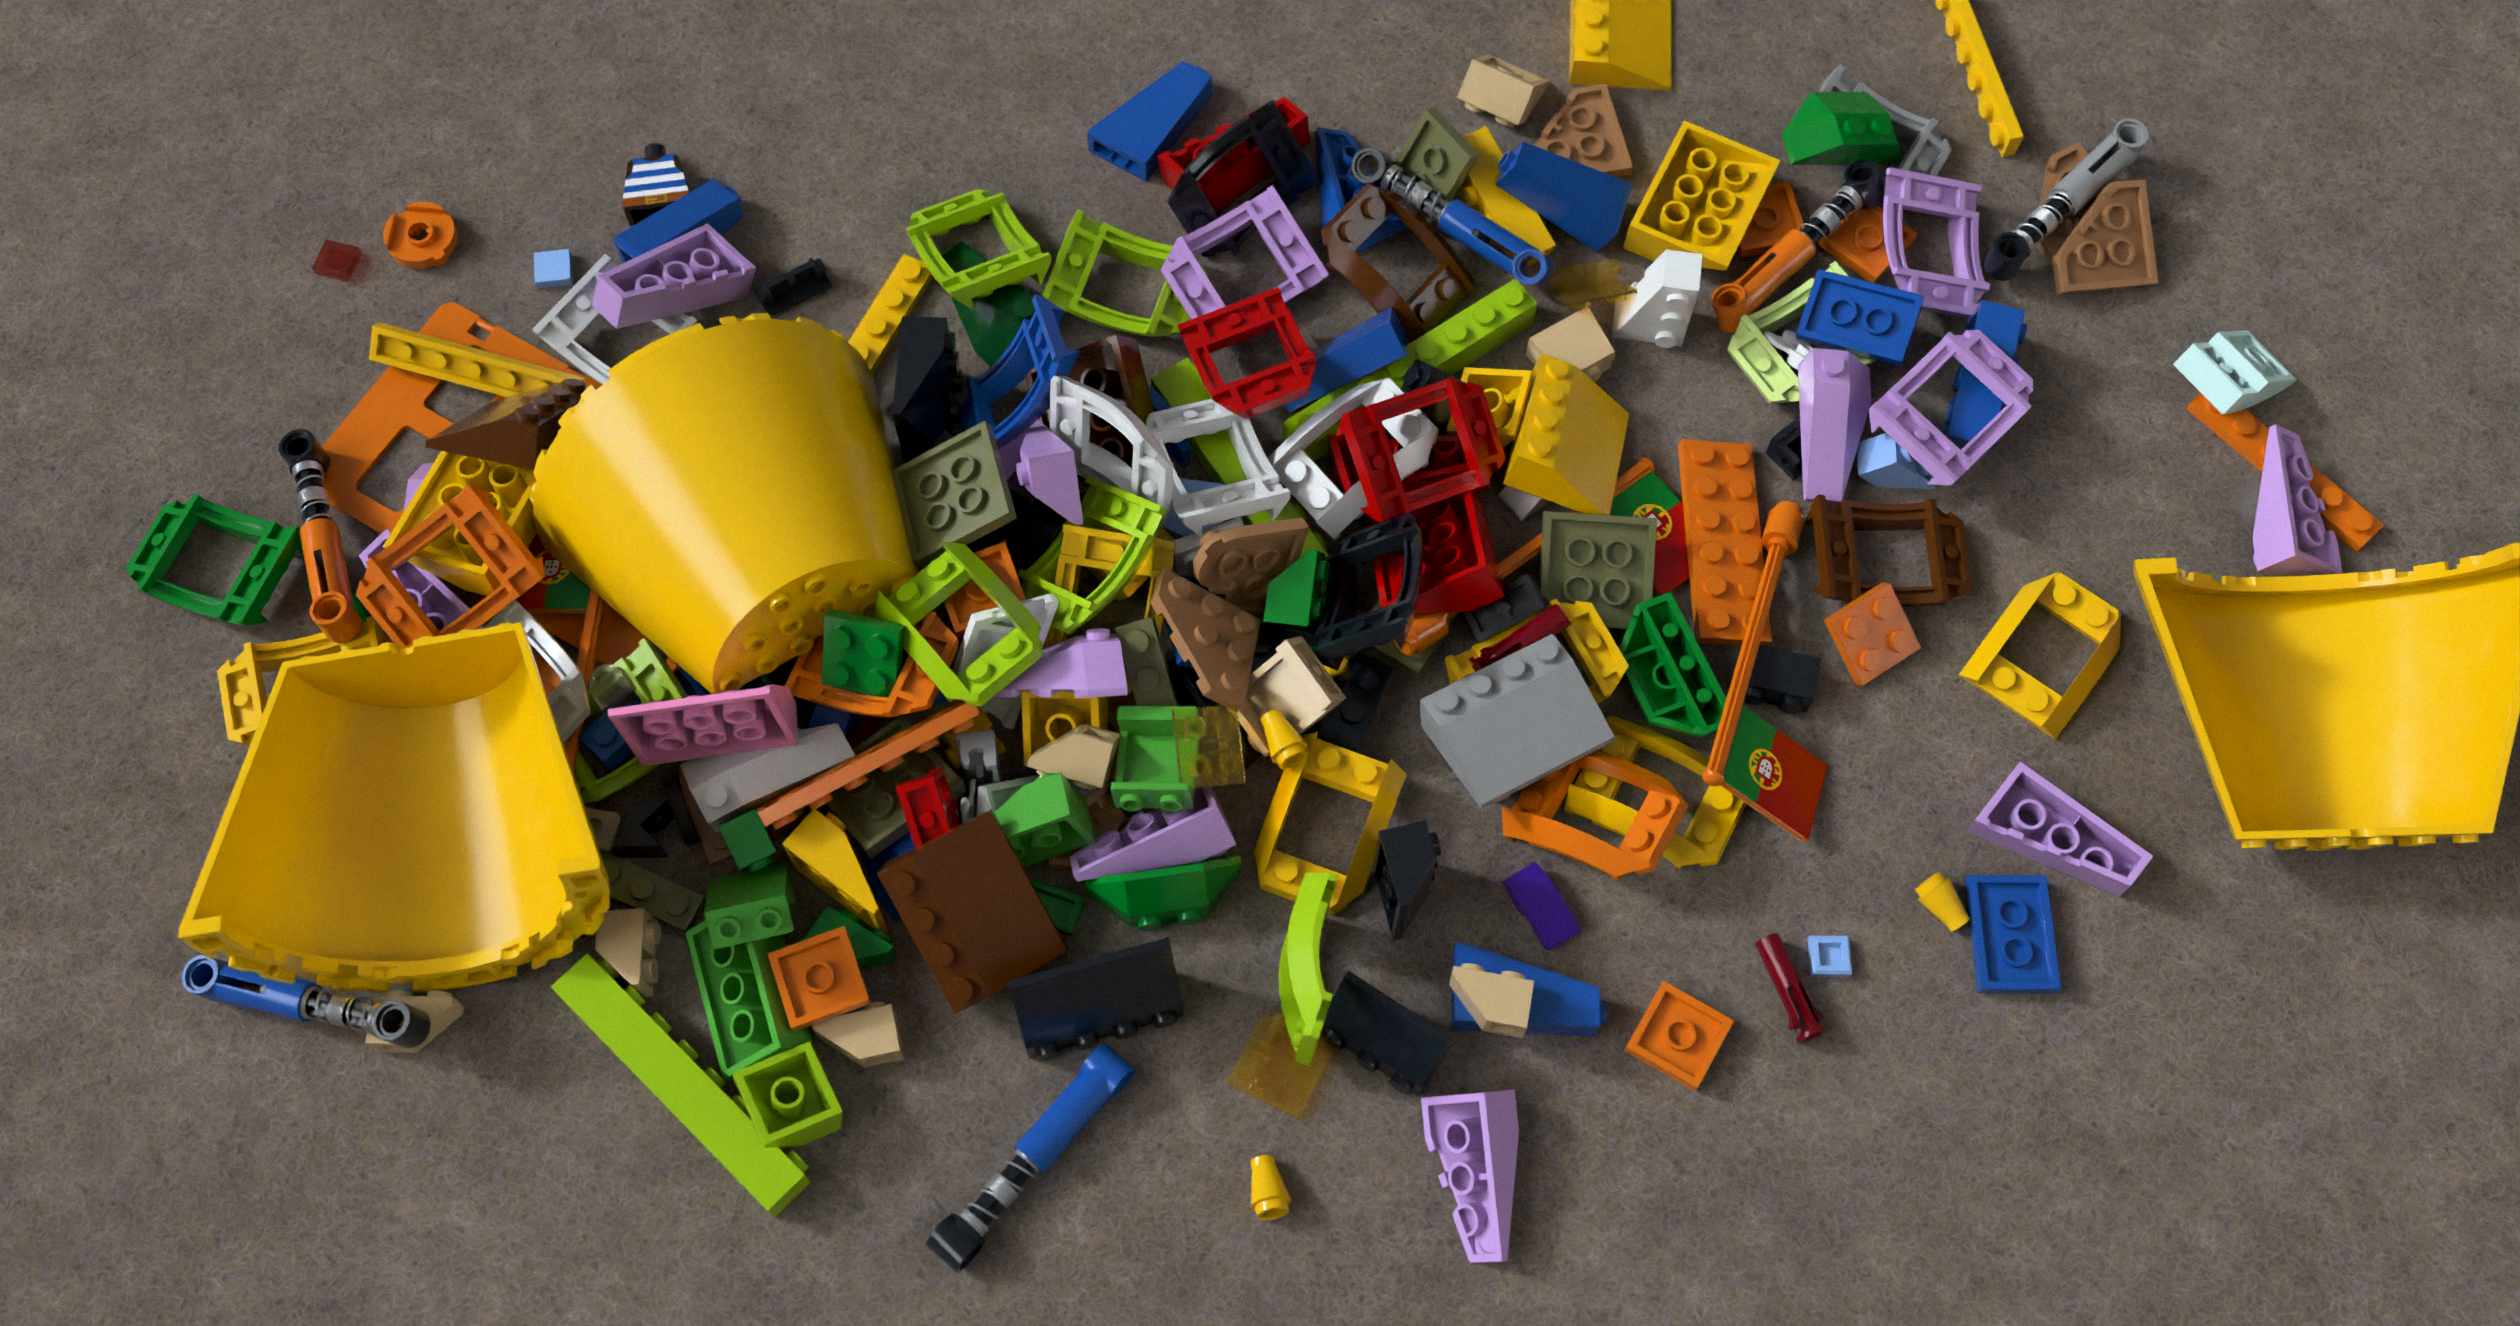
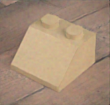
M1488 54L1472 59L1457 98L1466 102L1464 106L1467 109L1483 114L1485 110L1496 115L1495 121L1514 127L1515 124L1520 125L1527 121L1548 86L1549 80Z

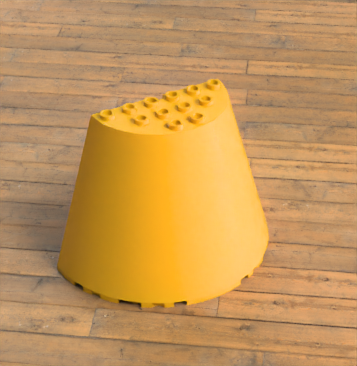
M754 313L741 319L735 316L719 318L722 325L704 329L701 323H698L648 344L607 371L611 377L597 390L591 384L581 394L579 403L567 409L558 421L561 429H559L556 438L548 450H541L533 474L536 482L530 487L529 498L533 504V511L530 514L535 531L543 547L711 694L739 690L744 684L761 675L771 673L777 666L810 651L813 647V640L824 633V615L829 609L873 617L879 590L888 598L919 573V568L912 561L891 471L895 469L873 374L860 352L853 344H849L841 333L834 329L826 330L821 323L798 316L796 321L771 319L768 313Z
M2511 543L2496 550L2486 552L2487 554L2460 558V564L2456 565L2457 569L2452 570L2448 569V562L2443 561L2413 566V571L2408 572L2386 569L2375 572L2310 576H2222V581L2213 580L2212 574L2190 572L2188 577H2186V570L2177 569L2176 558L2135 559L2133 562L2134 578L2234 841L2241 842V849L2267 848V844H2274V850H2291L2306 847V851L2331 850L2332 848H2341V846H2347V850L2372 849L2373 847H2383V845H2394L2393 841H2398L2399 847L2425 846V844H2436V838L2452 837V843L2455 844L2478 843L2479 835L2493 833L2520 715V543Z
M521 622L502 623L496 627L478 630L465 629L458 633L435 637L423 636L413 640V646L409 648H402L397 643L387 642L375 647L357 650L344 649L339 653L321 656L309 655L297 660L282 662L183 916L178 938L192 949L210 959L216 957V952L228 956V967L242 972H254L259 974L261 978L281 983L293 984L296 981V976L316 979V984L319 986L332 985V991L353 992L365 990L372 993H387L390 991L391 984H412V993L470 987L517 976V966L531 962L532 969L540 968L547 965L548 960L561 958L572 952L574 941L581 935H593L604 921V912H608L610 906V882L533 652Z

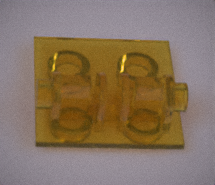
M1610 257L1596 260L1594 265L1591 261L1586 262L1587 283L1581 263L1576 264V269L1574 265L1556 268L1550 283L1552 287L1557 286V289L1549 290V294L1561 301V303L1570 306L1571 309H1584L1591 307L1592 301L1602 299L1607 303L1626 300V295L1637 293V289L1617 279L1616 274H1621L1622 272L1621 263L1619 260H1613Z
M1237 705L1172 710L1180 783H1189L1191 788L1246 783Z
M1263 1013L1227 1084L1299 1120L1335 1048L1318 1040L1310 1066L1301 1064L1295 1060L1296 1051L1294 1046L1291 1045L1292 1041L1285 1023L1287 1018L1278 1013H1274L1273 1017Z

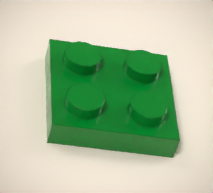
M829 609L824 615L821 684L871 696L889 697L902 670L904 625Z

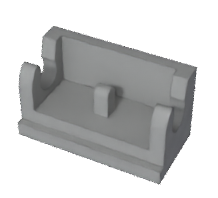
M988 730L956 734L955 740L964 784L968 785V797L969 783L972 779H976L977 796L978 787L1003 782L995 731Z

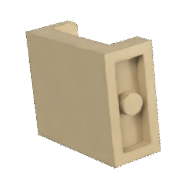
M1302 636L1286 639L1275 648L1277 653L1250 675L1245 704L1238 712L1235 713L1226 708L1229 715L1234 720L1240 722L1248 733L1247 737L1251 746L1265 757L1270 755L1264 727L1260 721V718L1265 713L1274 709H1280L1298 734L1302 735L1346 699L1343 692Z

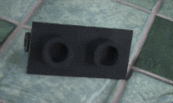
M811 257L808 259V262L792 269L786 274H781L767 282L761 281V286L753 290L765 311L772 317L833 287L825 273L826 269L820 258L813 260Z

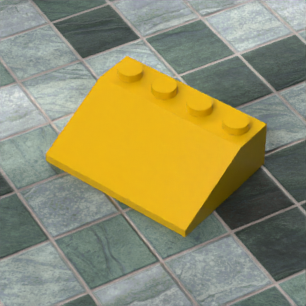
M1571 0L1569 84L1592 86L1606 83L1607 87L1671 90V0Z
M1684 120L1629 225L1623 249L1651 261H1655L1666 249L1703 254L1701 268L1727 271L1777 170L1780 160Z
M1541 353L1532 370L1534 376L1517 438L1512 442L1503 484L1584 514L1610 515L1630 414L1576 365Z
M441 451L383 545V548H387L408 533L442 505L452 500L471 483L493 494L489 498L490 502L528 548L536 535L530 514L533 511V504L529 498L530 487L536 482L533 474L534 470ZM456 526L407 561L464 590L488 596L502 585Z

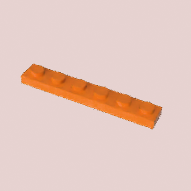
M2202 393L2189 403L2186 408L2189 412L2259 471L2263 472L2269 432L2268 427L2246 409L2222 415ZM2309 463L2314 475L2309 480L2311 490L2315 493L2317 499L2322 498L2326 510L2320 512L2324 525L2329 530H2334L2335 535L2354 551L2358 552L2384 524Z

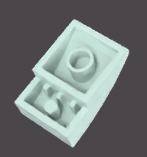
M2248 330L2218 332L2209 342L2193 343L2173 364L2222 415L2254 406L2291 386L2297 380Z

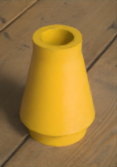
M1280 709L1271 710L1260 718L1264 727L1271 760L1273 763H1277L1280 769L1292 768L1307 758L1308 754L1305 750L1307 743L1284 717Z
M1940 871L1914 889L1919 895L1917 900L1941 920L1951 932L1971 919L1966 913L1950 877L1945 878Z
M1261 1155L1253 1158L1250 1161L1252 1169L1251 1209L1256 1212L1257 1218L1260 1220H1274L1287 1215L1291 1198L1277 1169L1274 1156Z

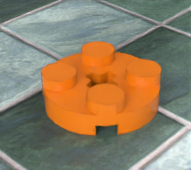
M431 202L411 203L405 206L406 211L398 216L394 213L388 219L384 227L383 239L394 261L404 267L426 269L432 266H441L448 261L449 255L453 253L457 245L458 230L451 216L438 204ZM423 230H426L428 235L422 240L413 238V236L420 235Z

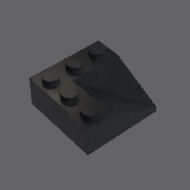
M902 316L892 416L904 463L925 453L944 430L953 437L957 436V433H952L953 423H959L958 416L960 411V402L955 401L956 391H962L963 371L959 369V351H955V332H949L947 318Z

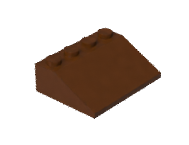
M1113 335L1075 349V351H1079V354L1068 377L1119 401L1146 425L1149 413L1155 411L1137 339ZM1035 366L1025 376L1028 391H1030L1038 376ZM1050 407L1039 418L1049 429ZM1090 412L1089 442L1111 452L1132 468V443L1109 422ZM1077 474L1079 493L1085 496L1090 484L1085 482L1086 478Z
M565 379L559 383L492 401L426 440V448L534 470L541 450L549 449L559 429H561L558 423L559 419L568 408L574 407L579 403L581 394L589 386H585V382L582 380Z
M992 809L889 860L877 873L955 1014L991 997L1009 986L1008 981L1026 976L1068 949Z

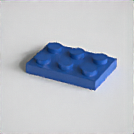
M1818 269L1796 332V339L1836 350L1849 351L1851 354L1902 367L1924 303V296Z
M1968 875L1964 882L1968 916L1971 918L1969 925L1977 993H2058L2061 990L2047 875Z

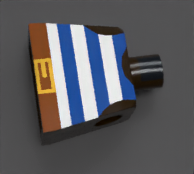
M659 143L649 144L645 147V158L631 159L628 162L622 206L629 225H636L690 193L678 155H666L664 145Z

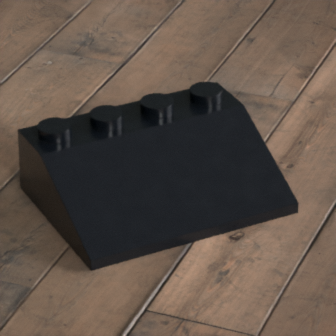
M1168 937L1008 981L1028 1057H1037L1038 1061L1056 1058L1061 1054L1060 1050L1076 1046L1077 1050L1095 1047L1100 1044L1099 1039L1115 1035L1116 1039L1129 1038L1139 1033L1138 1028L1154 1024L1155 1028L1168 1027L1178 1021L1177 1017L1184 1016L1179 983Z

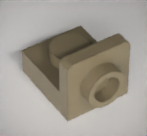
M585 807L599 850L604 852L611 851L621 820L619 814Z

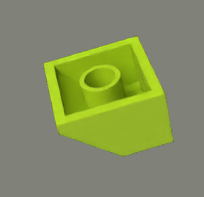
M810 1041L732 1073L764 1148L803 1146L841 1129L842 1109Z

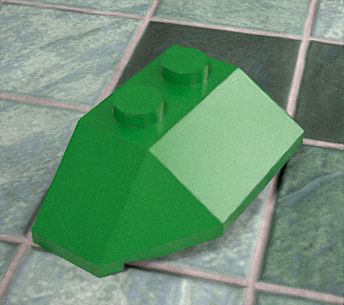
M1811 92L1781 133L1790 165L1852 164L1856 161L1867 159L1877 164H1898L1903 160L1889 113L1867 92Z
M1668 592L1637 604L1619 650L1629 665L1624 676L1648 724L1701 738L1717 733L1727 698L1672 593Z
M1238 855L1126 874L1103 875L1099 878L1084 880L1086 895L1129 927L1138 926L1141 931L1156 930L1162 927V923L1178 921V924L1183 926L1193 925L1201 922V917H1208L1239 878L1241 875V857Z

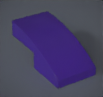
M1532 862L1501 881L1519 913L1526 916L1545 950H1551L1581 931L1580 926L1561 895L1537 862Z

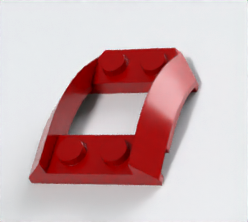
M1279 287L1177 325L1193 364L1211 399L1243 419L1253 417L1308 395L1317 362L1314 352L1310 351L1289 309H1287ZM1274 329L1289 361L1225 385L1210 353Z
M1455 377L1342 414L1336 436L1345 434L1368 506L1360 509L1379 523L1490 484L1489 479L1493 472L1499 470L1506 459L1483 387L1471 382L1467 384L1459 382ZM1447 400L1469 470L1405 492L1382 421Z

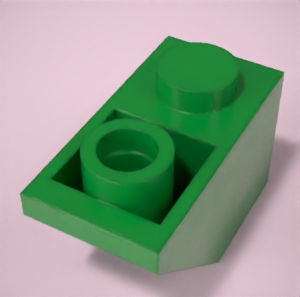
M1309 550L1268 583L1264 622L1316 629V623L1321 621L1324 610V599L1320 598L1321 584L1327 582L1329 575V561H1325L1324 553Z
M756 809L718 826L739 870L748 866L750 872H754L772 863L770 855L775 853L776 849Z
M827 905L803 939L806 940L845 926L848 930L860 970L890 964L897 958L896 951L892 945L894 941L891 937L877 928H874L872 932L859 925L861 920L845 908H841L838 912Z

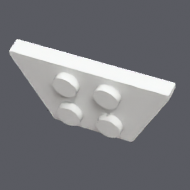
M1053 594L1020 601L1041 625L1039 638L1043 645L1059 603ZM999 607L971 614L952 669L956 676L1016 628ZM1021 694L1015 697H992L983 706L977 707L985 713L989 711L1000 719L1006 728L1013 729L1022 706Z

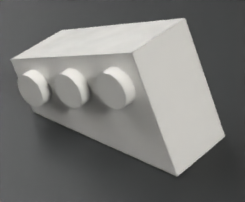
M1666 249L1645 270L1644 278L1639 283L1634 282L1629 287V293L1624 298L1619 297L1615 301L1612 337L1651 342L1662 348L1682 346L1699 294L1703 254Z

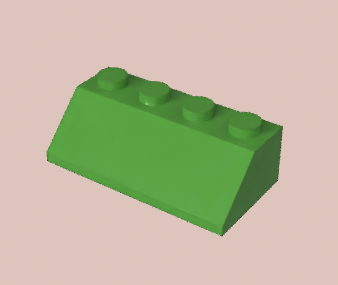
M706 920L685 932L723 1080L734 1079L732 1076L733 1072L810 1041L813 1047L808 1027L795 1032L790 1027L767 954L786 947L783 934L715 949L712 946Z

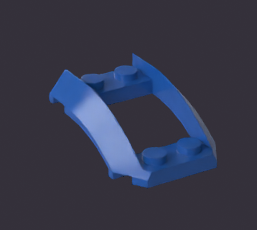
M1035 294L1032 299L1035 312L1031 320L1023 319L1016 336L1002 356L983 374L975 379L968 377L966 381L968 396L965 402H961L958 416L962 432L986 421L993 427L998 449L1025 432L1050 407L1051 379L1054 375L1068 377L1079 354V351L1067 348L1060 333L1059 324L1065 311L1040 295ZM1035 366L1038 376L1027 396L1009 417L995 427L992 408L989 405L1016 387Z

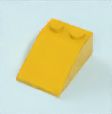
M813 809L782 843L793 867L872 929L877 928L887 933V926L851 848L850 842L852 840L844 832L846 826L833 814L828 812L824 816L816 809Z

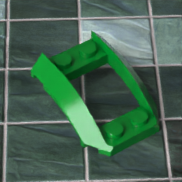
M193 494L187 503L181 504L177 500L163 506L128 563L126 570L129 576L136 581L138 585L136 589L140 592L178 608L212 619L243 626L269 622L260 613L270 600L271 594L284 572L288 569L294 555L304 557L299 534L300 528L294 525L290 528L284 527L274 521L242 514L205 500L200 495ZM196 523L256 544L224 600L192 592L163 581L164 576L171 569L173 561L182 546L191 536Z

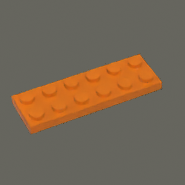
M1682 439L1678 445L1695 639L1698 644L1742 646L1764 569L1752 444ZM1769 614L1760 642L1761 645L1769 646L1772 643Z
M961 700L756 807V811L765 827L773 824L775 829L782 827L797 818L794 811L806 805H809L811 810L831 801L833 798L830 792L842 786L847 791L852 790L869 780L866 774L879 768L886 772L903 763L904 760L901 755L914 749L918 754L939 744L937 736L947 731L949 734L953 733V735H956L974 725L972 718L980 713L976 706L967 705L964 700Z

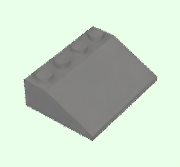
M1553 634L1420 699L1421 727L1481 809L1615 741L1611 728L1574 660Z

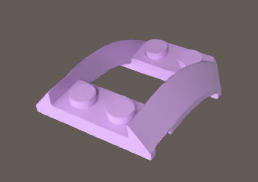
M1890 167L1886 169L1883 231L1888 261L1898 289L1923 295L1924 303L1921 310L1958 317L1971 316L1979 305L1977 303L1979 299L1990 288V283L1984 280L1979 257L1978 230L1980 212H1976L1977 193L1981 192L1982 185ZM1903 209L1948 218V239L1954 276L1908 268L1902 235Z
M1273 185L1252 200L1246 201L1213 222L1184 237L1181 236L1176 239L1169 256L1161 268V273L1190 319L1226 307L1194 256L1218 245L1254 224L1288 278L1287 281L1277 286L1280 289L1284 303L1329 276Z
M1966 330L1962 335H1953L1951 332H1948L1921 361L1869 408L1871 432H1875L1879 427L1882 428L1933 476L1926 485L1951 486L2032 407L2029 404V395L2033 392V378L1980 330ZM1952 357L1956 358L2006 404L1961 450L1908 402Z

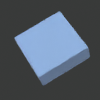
M569 249L534 253V280L537 289L573 285L572 254Z
M1809 936L1807 938L1810 977H1850L1852 975L1849 936Z

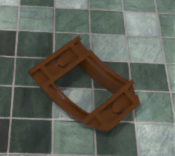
M1366 184L1321 230L1323 245H1327L1329 261L1326 265L1329 269H1334L1343 276L1369 302L1378 314L1392 307L1408 337V344L1431 331L1467 292L1476 291L1475 280L1442 235L1400 196L1373 184ZM1391 213L1399 218L1424 243L1440 264L1435 272L1406 302L1376 269L1355 252Z
M1820 494L1814 498L1805 524H1811L1814 527L1820 585L1812 591L1827 599L1852 602L1876 587L1874 585L1860 584L1854 530H1925L1932 586L1892 587L1901 606L1944 604L1972 588L1963 520L1952 512L1946 515L1937 508L1936 500L1929 499L1926 502L1883 504L1847 499L1837 502L1826 500L1825 495Z

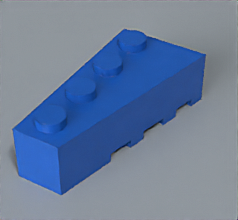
M1982 300L1968 318L1965 331L1980 330L2018 365L2019 358L2014 357L2016 345H2021L2026 335L2027 324L2022 323L2025 311ZM1960 364L1953 383V391L1958 393L1956 398L1952 397L1950 400L1943 434L1959 449H1962L2006 404Z

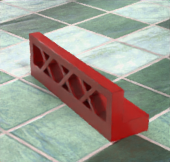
M943 766L931 769L924 777L900 783L895 787L915 847L962 824Z

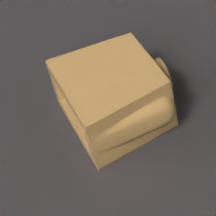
M1588 306L1530 337L1526 350V356L1534 365H1536L1541 353L1576 365L1594 382L1601 377L1604 371L1611 368L1612 361L1615 359L1613 346Z

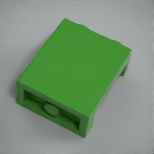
M1118 706L1117 721L1121 735L1119 739L1115 782L1111 783L1110 790L1115 808H1122L1127 811H1139L1143 808H1161L1168 812L1194 809L1201 727L1197 707Z
M788 862L764 866L754 872L746 870L709 879L704 915L713 948L719 949L793 931L794 925L789 904L796 903V895Z

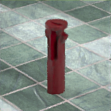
M1554 604L1493 647L1480 650L1482 653L1481 657L1475 659L1472 656L1469 658V661L1476 672L1551 634L1555 636L1570 626L1571 623L1557 604Z
M1776 932L1755 943L1756 948L1789 1015L1788 1027L1790 1031H1797L1799 1028L1801 1030V1034L1796 1037L1797 1043L1801 1044L1821 1037L1828 1031L1826 1025L1819 1026L1818 1024L1823 1019V1015L1812 1005L1779 934Z

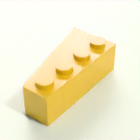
M1484 126L1464 136L1463 138L1479 154V157L1456 192V197L1549 255L1556 244L1538 213L1495 185L1500 172L1497 165L1503 154L1488 128ZM1490 240L1492 245L1514 258L1517 255L1495 240ZM1537 258L1530 259L1526 267L1538 262L1539 260Z

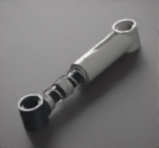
M2130 118L2117 122L2111 134L2049 191L2044 205L2038 206L2026 218L2025 223L2019 224L2016 227V230L2001 233L1995 238L1984 259L1983 266L1985 272L1993 279L1999 281H2007L2014 278L2023 261L2030 256V252L2034 249V244L2042 242L2044 237H2047L2057 228L2058 223L2063 222V216H2074L2124 167H2128L2135 162L2148 140L2149 133L2145 125L2136 119Z

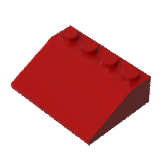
M1475 489L1410 511V514L1421 529L1423 548L1422 579L1415 614L1467 612L1504 597L1484 505ZM1369 515L1365 516L1367 527L1379 523ZM1404 549L1398 553L1388 552L1373 560L1381 608L1394 604L1397 600L1403 577Z

